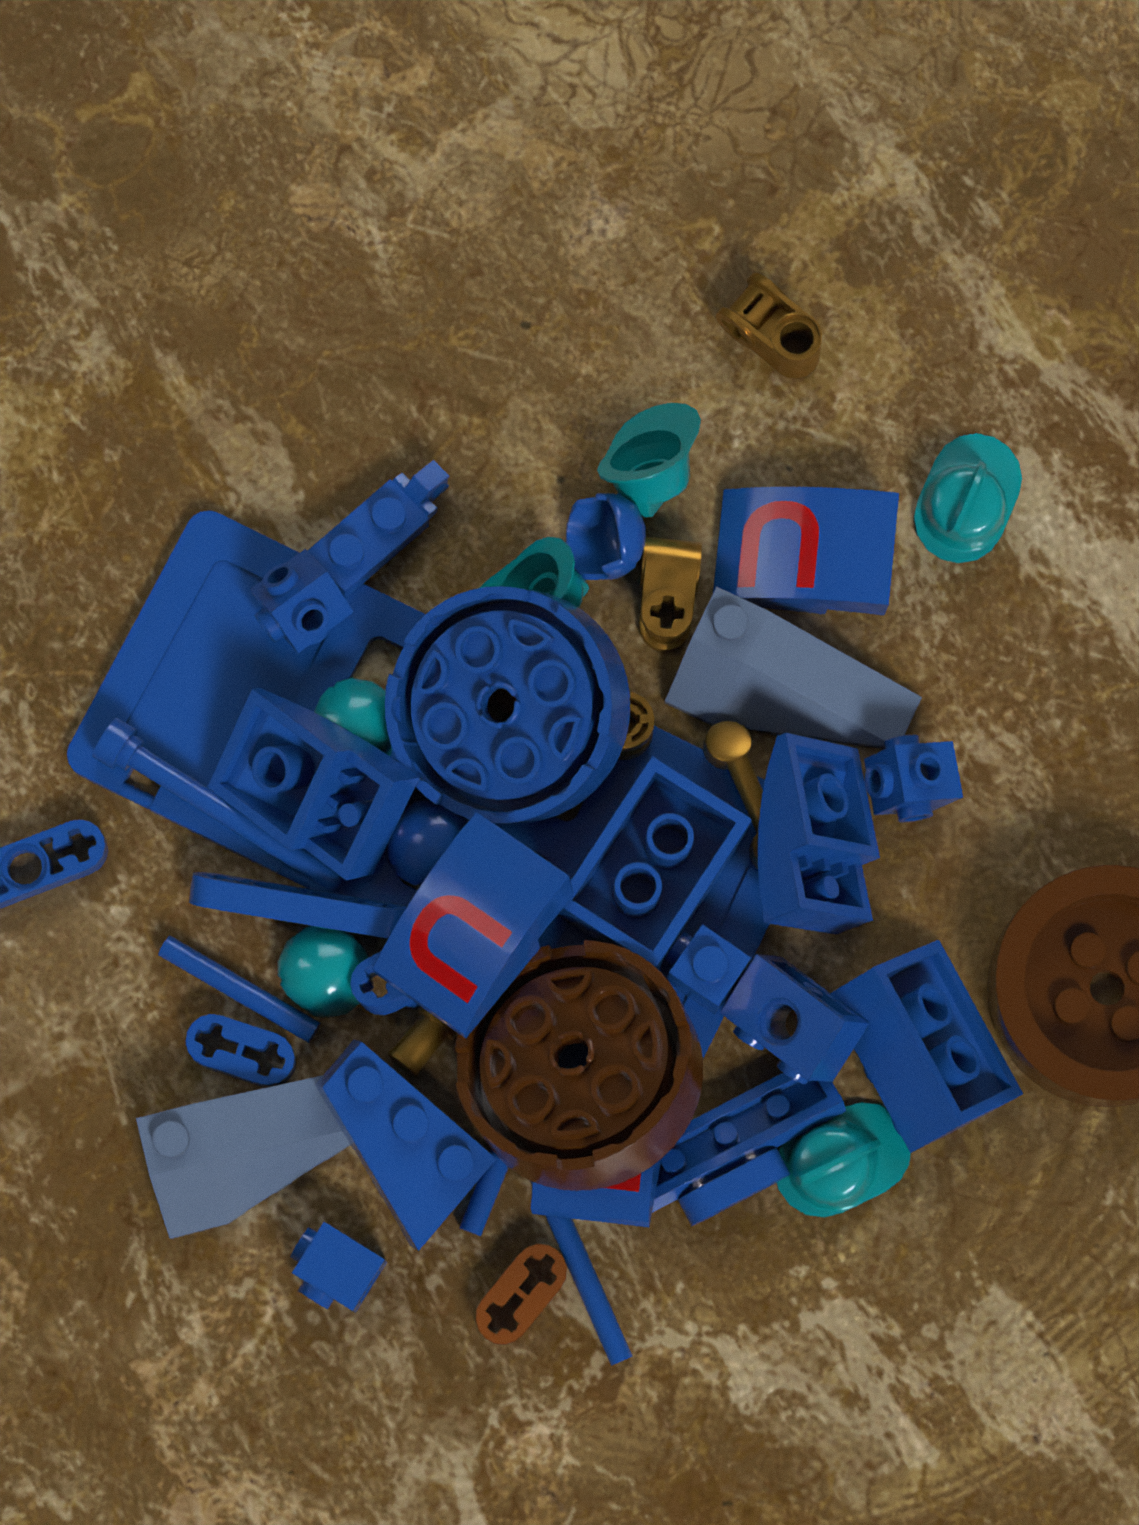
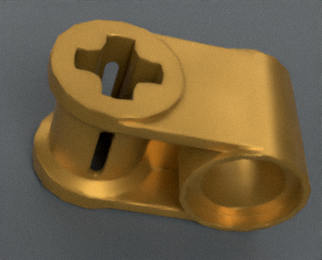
M753 272L746 280L748 287L729 308L721 307L715 314L716 320L734 340L750 348L779 374L794 379L808 376L816 369L820 360L823 334L819 323L814 317L807 314L786 297L782 290L771 280L760 273ZM800 337L806 340L811 347L804 353L793 354L786 351L781 344L788 338Z
M645 537L640 578L642 598L639 630L644 643L652 650L662 653L673 652L682 647L688 639L694 612L695 593L698 591L702 542ZM667 611L672 613L673 623L670 629L660 627L659 617L661 612Z

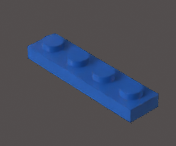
M781 1073L691 1120L678 1142L661 1159L652 1213L750 1160L846 1112L844 1101L833 1082L808 1081L807 1084H802Z

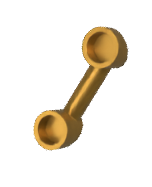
M721 721L708 730L703 741V752L710 764L719 769L729 770L757 833L751 842L749 854L753 865L758 869V825L763 789L747 756L751 749L752 738L745 726L734 721Z

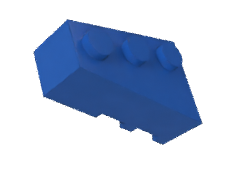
M353 1040L315 1084L351 1147L355 1150L371 1177L374 1186L397 1221L407 1242L411 1247L419 1251L495 1162L496 1158L361 1041Z

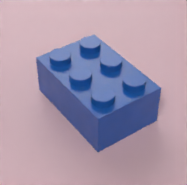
M652 756L571 879L574 895L558 916L597 941L614 944L640 955L659 970L668 953L682 935L746 836L752 819Z

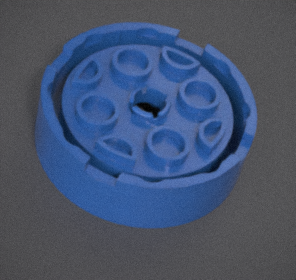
M504 586L483 587L457 594L443 601L425 614L403 640L405 645L398 657L393 674L388 676L386 685L385 719L387 732L398 762L420 777L416 788L434 804H440L442 807L468 820L471 819L475 812H478L494 824L541 821L558 816L583 802L597 790L614 768L623 749L629 727L630 691L628 679L622 660L609 636L596 621L577 606L554 595L538 591ZM501 688L506 689L516 698L513 713L506 722L494 720L489 714L487 707L491 694Z

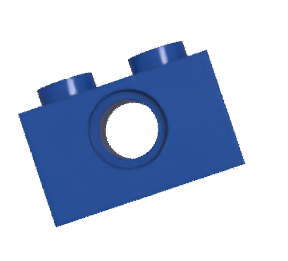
M763 954L755 955L720 1011L723 1016L736 1025L733 1033L740 1040L758 1050L766 1048L780 1059L777 1067L785 1075L802 1084H807L808 1081L833 1082L870 1024L783 957ZM793 1009L797 1015L798 1024L796 1031L790 1036L786 1029V1018Z

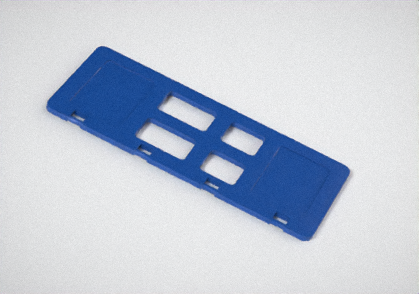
M202 511L195 514L187 523L71 740L67 750L69 765L80 777L308 889L408 906L417 890L400 880L398 874L388 863L386 849L373 875L347 881L343 879L342 885L338 889L327 890L160 786L156 796H153L127 783L134 770L133 768L129 767L125 771L117 766L111 769L92 757L95 746L106 728L115 718H119L137 729L136 736L144 741L143 748L207 787L253 688H261L314 712L320 697L328 687H333L337 681L353 677L366 650L373 641L384 640L403 649L405 645L403 640L415 624L425 615L384 593L362 584L350 596L345 598L354 613L332 628L327 637L322 641L309 645L300 653H297L283 637L273 642L261 627L254 614L262 608L250 589L261 582L266 573L273 567L287 563L300 552L218 512ZM654 726L652 741L647 750L636 758L629 760L618 759L605 781L594 793L584 800L577 816L573 820L563 821L559 818L551 817L529 823L495 825L565 872L571 880L652 756L749 817L729 770L714 767L706 759L703 749ZM392 749V752H391L390 757H392V758H394L395 760H397V758H396V756H395V754H394V751H393V749ZM757 776L763 789L765 780ZM415 787L406 806L428 798ZM752 822L746 836L684 930L694 937L703 924L750 956V963L769 926L763 920L758 869L753 865L749 854L751 842L757 834ZM558 915L538 938L540 947L549 945L551 949L584 945V940L597 941ZM664 961L659 971L667 979L668 973L673 966ZM740 979L715 1015L673 987L697 1032L703 1059L724 1018L720 1011Z

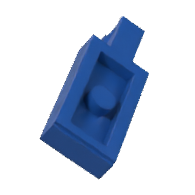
M434 460L416 473L411 480L402 472L393 481L391 479L307 550L329 572L345 598L350 596L429 527V520L438 511V508L432 501L449 488L447 484L449 475Z

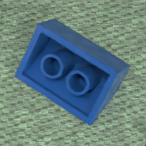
M940 940L874 966L831 993L870 1023L854 1050L863 1064L867 1078L876 1088L890 1114L895 1130L903 1138L910 1153L1023 1095L1021 1088Z

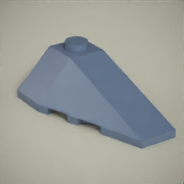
M716 587L690 640L665 699V704L711 726L721 721H734L749 730L771 732L770 735L779 736L783 733H791L805 737L827 739L829 742L885 749L884 741L905 735L922 697L772 612Z
M322 1076L198 1102L136 1118L150 1180L170 1239L230 1224L272 1194L278 1193L317 1165L351 1146L315 1086Z

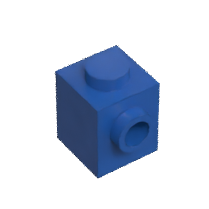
M702 924L694 937L684 931L668 953L665 961L673 967L668 973L667 980L673 987L715 1015L747 969L751 957Z
M323 1222L318 1232L308 1227L290 1256L291 1259L298 1262L292 1273L303 1280L298 1292L327 1310L335 1300L354 1313L358 1311L387 1264L385 1259L326 1222Z

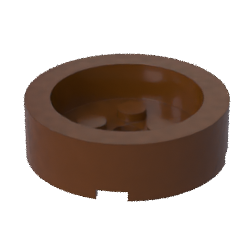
M1123 865L1085 867L1071 871L1047 883L1035 892L1014 914L1003 929L991 957L987 982L990 1016L994 1029H997L1004 1046L1013 1058L1011 1060L1030 1080L1057 1097L1074 1103L1096 1107H1119L1139 1103V868ZM1110 973L1119 982L1122 995L1117 1003L1102 1005L1092 997L1090 982L1095 975Z
M584 940V945H572L551 949L549 945L540 947L538 952L469 1036L465 1039L460 1034H457L455 1050L458 1053V1082L456 1083V1088L469 1119L502 1162L526 1179L546 1187L572 1191L594 1190L616 1185L639 1175L662 1159L678 1142L692 1120L701 1095L703 1083L702 1049L693 1023L677 993L665 976L649 961L626 948L610 943ZM573 1044H583L588 1047L587 1064L585 1066L579 1065L572 1069L559 1067V1056L565 1048Z

